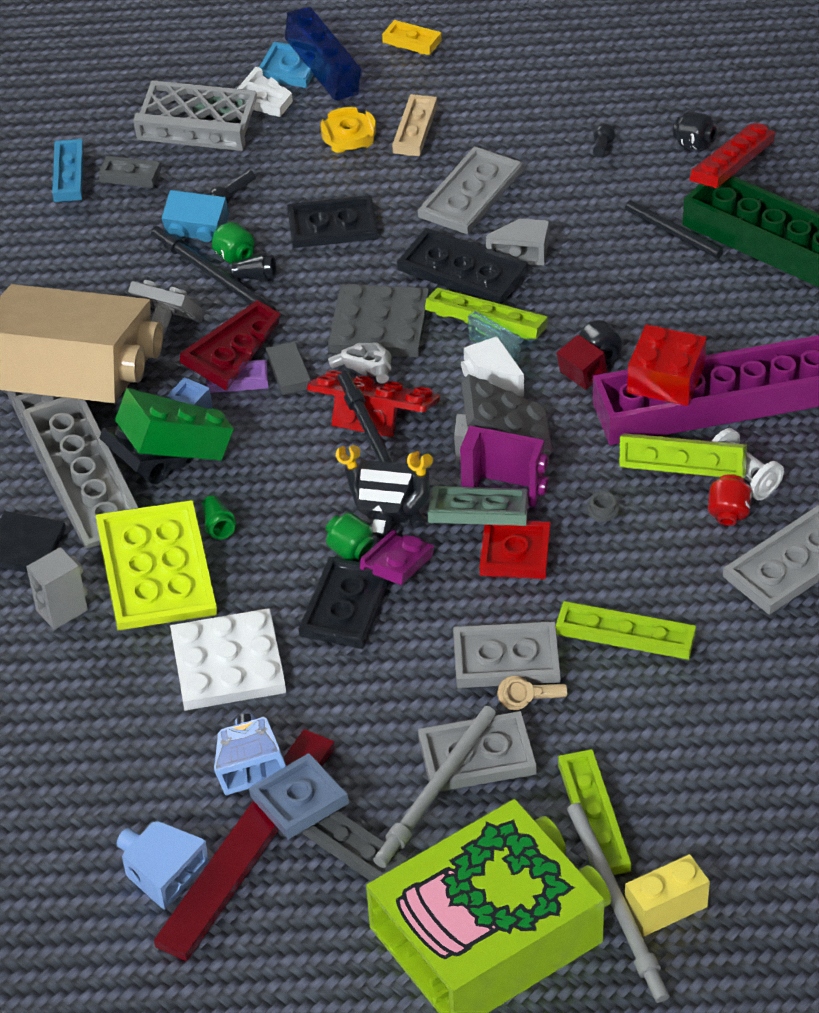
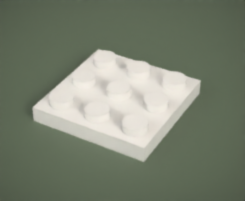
M270 608L170 625L184 711L286 693Z

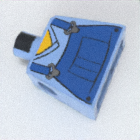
M241 714L236 718L235 726L224 728L218 733L214 771L225 796L249 789L286 767L267 718L261 717L256 719L252 714Z

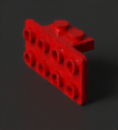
M328 370L326 374L317 376L316 379L308 383V391L335 396L331 426L364 432L354 410H350L344 400L345 393L337 379V376L342 373L341 371ZM368 376L351 378L356 389L362 391L366 399L365 406L381 436L392 437L394 435L397 408L426 412L440 401V395L432 393L433 390L430 388L415 387L412 390L403 388L402 383L394 381L380 384L375 383L374 379Z

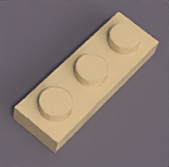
M410 94L392 144L394 154L406 156L421 155L437 108V97Z

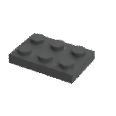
M470 374L466 376L462 381L468 427L470 425L544 440V454H551L552 447L545 407L537 402H531L512 391H506L485 379H479Z

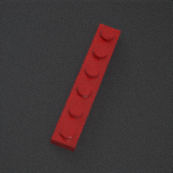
M749 124L691 170L689 181L718 188L772 144L776 131L767 129L768 127L764 124Z

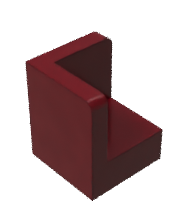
M580 335L575 336L556 352L560 372L585 390L593 384L594 375L607 373L604 352Z

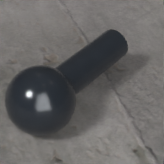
M603 123L594 129L593 137L596 143L593 154L595 156H603L607 143L615 139V130L609 124Z
M250 169L225 187H213L208 195L225 197L228 204L230 196L254 181L256 176Z

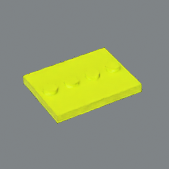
M193 500L96 514V524L117 631L217 615L216 602Z

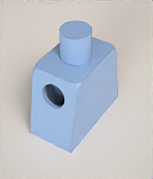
M159 821L152 822L141 835L130 828H126L117 839V847L124 851L122 859L125 874L164 910L209 863L205 840Z

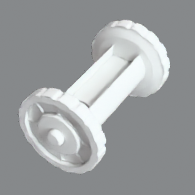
M727 428L717 434L712 442L739 444L740 435L734 429ZM747 452L746 477L744 479L750 483L752 497L756 500H763L769 497L779 486L784 475V467L777 461H771L764 465ZM758 470V472L753 477L754 471Z

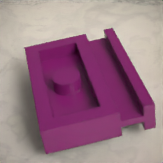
M392 530L361 557L360 569L363 571L366 568L372 569L374 575L402 585L433 557L434 545L423 542L420 538L414 536H396L397 531Z

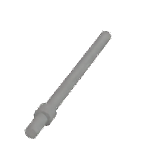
M490 706L483 707L400 823H395L388 831L386 842L373 858L379 867L385 868L397 850L403 849L412 837L411 831L496 715L493 708Z
M574 803L567 808L568 813L594 869L601 875L609 889L611 896L610 904L636 958L634 965L640 978H645L655 1002H663L670 995L659 974L661 967L654 953L649 952L581 804Z

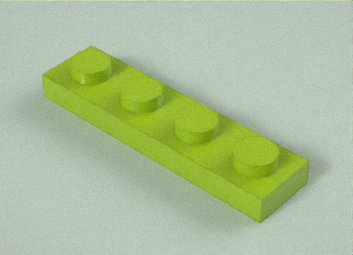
M438 287L426 298L425 310L435 312L438 316H450L461 319L467 324H480L490 327L494 331L514 333L523 339H537L547 327L548 316Z
M627 433L620 436L619 467L721 477L723 475L746 477L747 445Z
M563 601L555 626L556 635L687 660L690 658L696 635L695 625Z
M593 749L558 756V767L571 805L574 803L581 804L613 875L631 872V861ZM588 856L591 867H593L591 860Z

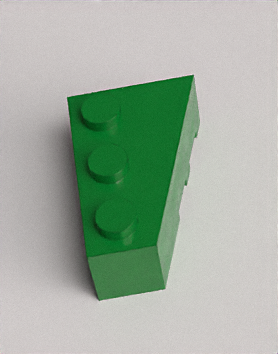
M126 388L115 419L139 454L222 460L234 429L225 418V415L219 410L207 409Z

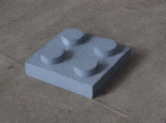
M309 753L249 788L253 801L288 840L349 804L347 793Z

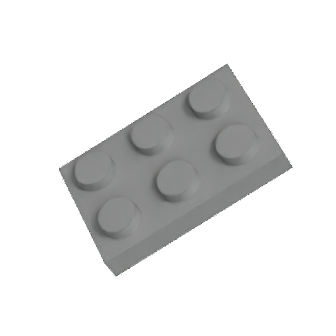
M555 622L453 627L457 688L499 686L501 681L510 676H520L531 684L560 683Z
M521 711L494 716L441 791L536 775V763ZM475 719L418 729V739L429 781Z

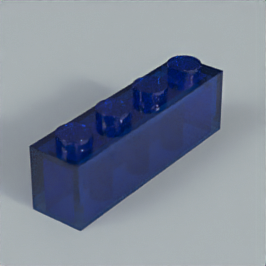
M311 7L287 12L286 41L307 67L311 69V72L331 97L336 101L358 95L361 67Z

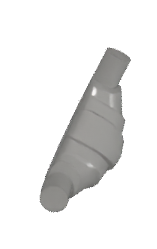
M373 342L357 343L354 346L341 350V353L329 357L328 361L332 369L345 365L347 368L355 370L362 375L376 377L379 383H386L389 380L388 373L391 370L392 357L390 352L381 344Z

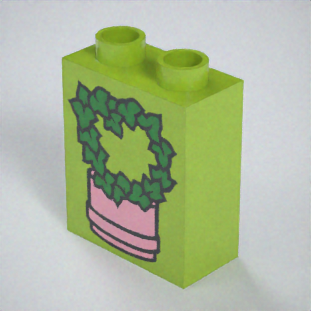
M515 799L366 884L371 930L438 1013H489L603 943L604 908L610 905L611 896L605 881L593 867L586 865L578 870L564 855L566 853L565 842L556 825L546 816L533 820Z

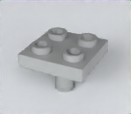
M144 280L143 284L131 282L128 293L135 298L150 299V308L155 309L151 321L161 322L163 339L166 337L165 334L172 314L202 322L206 311L197 305L198 301L187 296L186 291L175 287H170L169 291L160 289L161 285L149 280Z

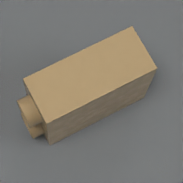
M11 284L0 296V390L115 403L130 382L139 383L141 381L145 362L148 358L157 359L160 355L163 344V327L161 322L151 321L150 299Z

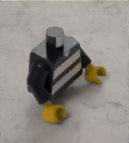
M351 445L349 447L351 457L346 454L344 446L339 447L336 451V458L340 463L347 464L345 473L358 511L373 519L371 527L373 528L374 536L384 538L391 530L392 521L409 523L413 515L429 499V472L426 471V468L430 467L433 463V457L430 454L422 455L420 462V452H412L408 455L407 464L361 460L360 464L356 463L360 456V448L358 446Z

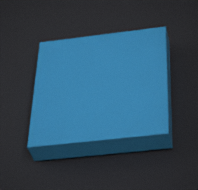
M273 42L259 68L262 69L263 76L267 79L272 77L280 84L307 88L324 58V50Z

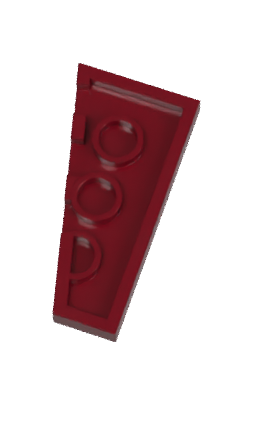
M256 300L180 353V363L227 391L279 324L280 313Z

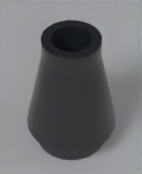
M265 252L240 261H233V277L235 279L243 278L266 282L270 278H276L277 265L274 255H267Z

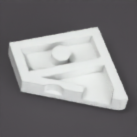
M255 67L237 88L256 91L257 99L253 110L281 117L293 102L292 93L285 87L280 86L272 77L269 79L264 77L262 69L259 67ZM242 99L243 105L247 103L248 100Z

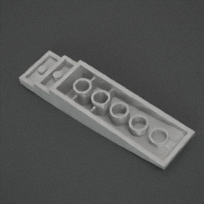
M6 391L23 429L85 549L100 545L96 514L137 509L138 506L109 447L99 439L101 431L86 401L83 399Z

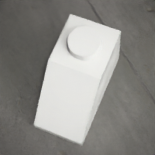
M497 336L464 347V361L461 362V368L465 377L470 374L479 379H485L497 387L524 397V374Z

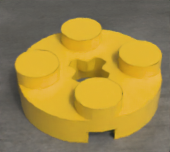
M342 107L332 110L327 114L328 118L325 121L323 119L321 121L322 139L331 146L333 152L342 153L346 150L370 147L374 143L376 122L374 116L366 110L365 114L359 113L356 107Z

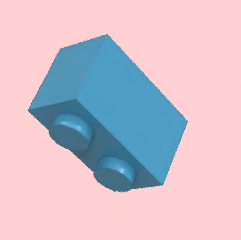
M170 190L162 215L165 231L169 234H176L180 238L189 237L204 242L212 241L214 231L228 221L229 210L226 198Z

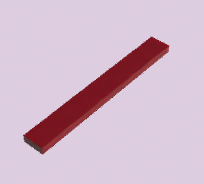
M303 729L283 758L286 766L309 753L323 767L334 751L335 744L333 740ZM254 801L251 802L154 939L156 948L187 962L279 830L278 827Z

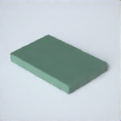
M435 486L432 490L428 510V523L526 526L529 490Z

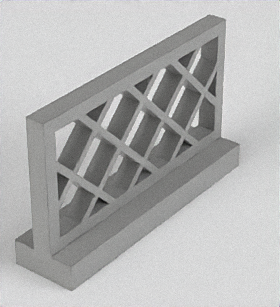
M152 80L141 111L136 113L133 119L137 140L243 151L245 146L244 136L257 99V92ZM156 91H166L169 93L159 100L155 97ZM186 94H194L196 96L186 102L180 98ZM213 96L222 99L212 105L207 101V99ZM239 99L248 100L247 103L238 108L233 104V102ZM174 100L179 104L169 111L164 107V105ZM199 103L204 105L205 108L196 113H193L190 109ZM225 106L232 110L222 116L216 112ZM156 109L163 113L161 115L148 114ZM184 111L188 115L187 118L174 117ZM210 114L215 118L213 121L200 120ZM235 117L241 120L240 124L229 123L228 121Z

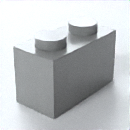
M60 547L26 566L36 611L54 630L88 611L85 596L88 593L80 575L83 573V569L75 556L70 557Z

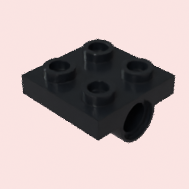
M119 425L117 427L103 428L99 437L122 460L151 484H159L165 480L171 469L184 468L187 461L186 457L139 454Z

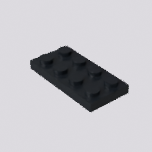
M425 228L398 259L397 270L472 297L503 304L527 274L528 262Z

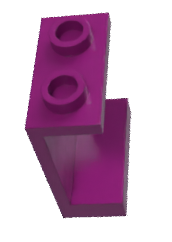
M469 425L460 447L461 487H477L481 477L529 487V506L536 507L540 495L545 496L549 478L544 476L549 460V455L544 454V440Z

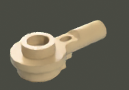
M510 676L501 681L498 686L497 696L499 702L505 708L519 710L527 706L532 699L566 698L567 687L566 684L532 685L520 676Z

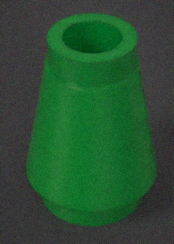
M217 496L206 497L202 501L206 533L219 540L228 538L235 530V516Z

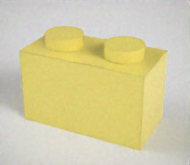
M689 854L626 883L625 901L643 937L707 908L710 881Z

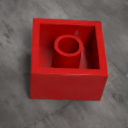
M645 324L628 364L627 393L688 406L705 365L707 337Z

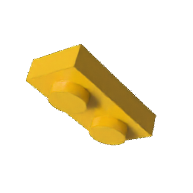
M393 20L382 34L383 43L426 55H431L442 41L441 32L397 20Z

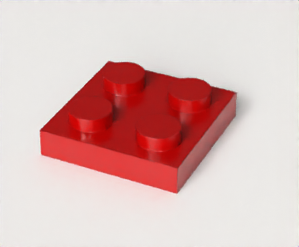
M527 521L526 526L484 524L479 566L480 576L546 579L550 522Z

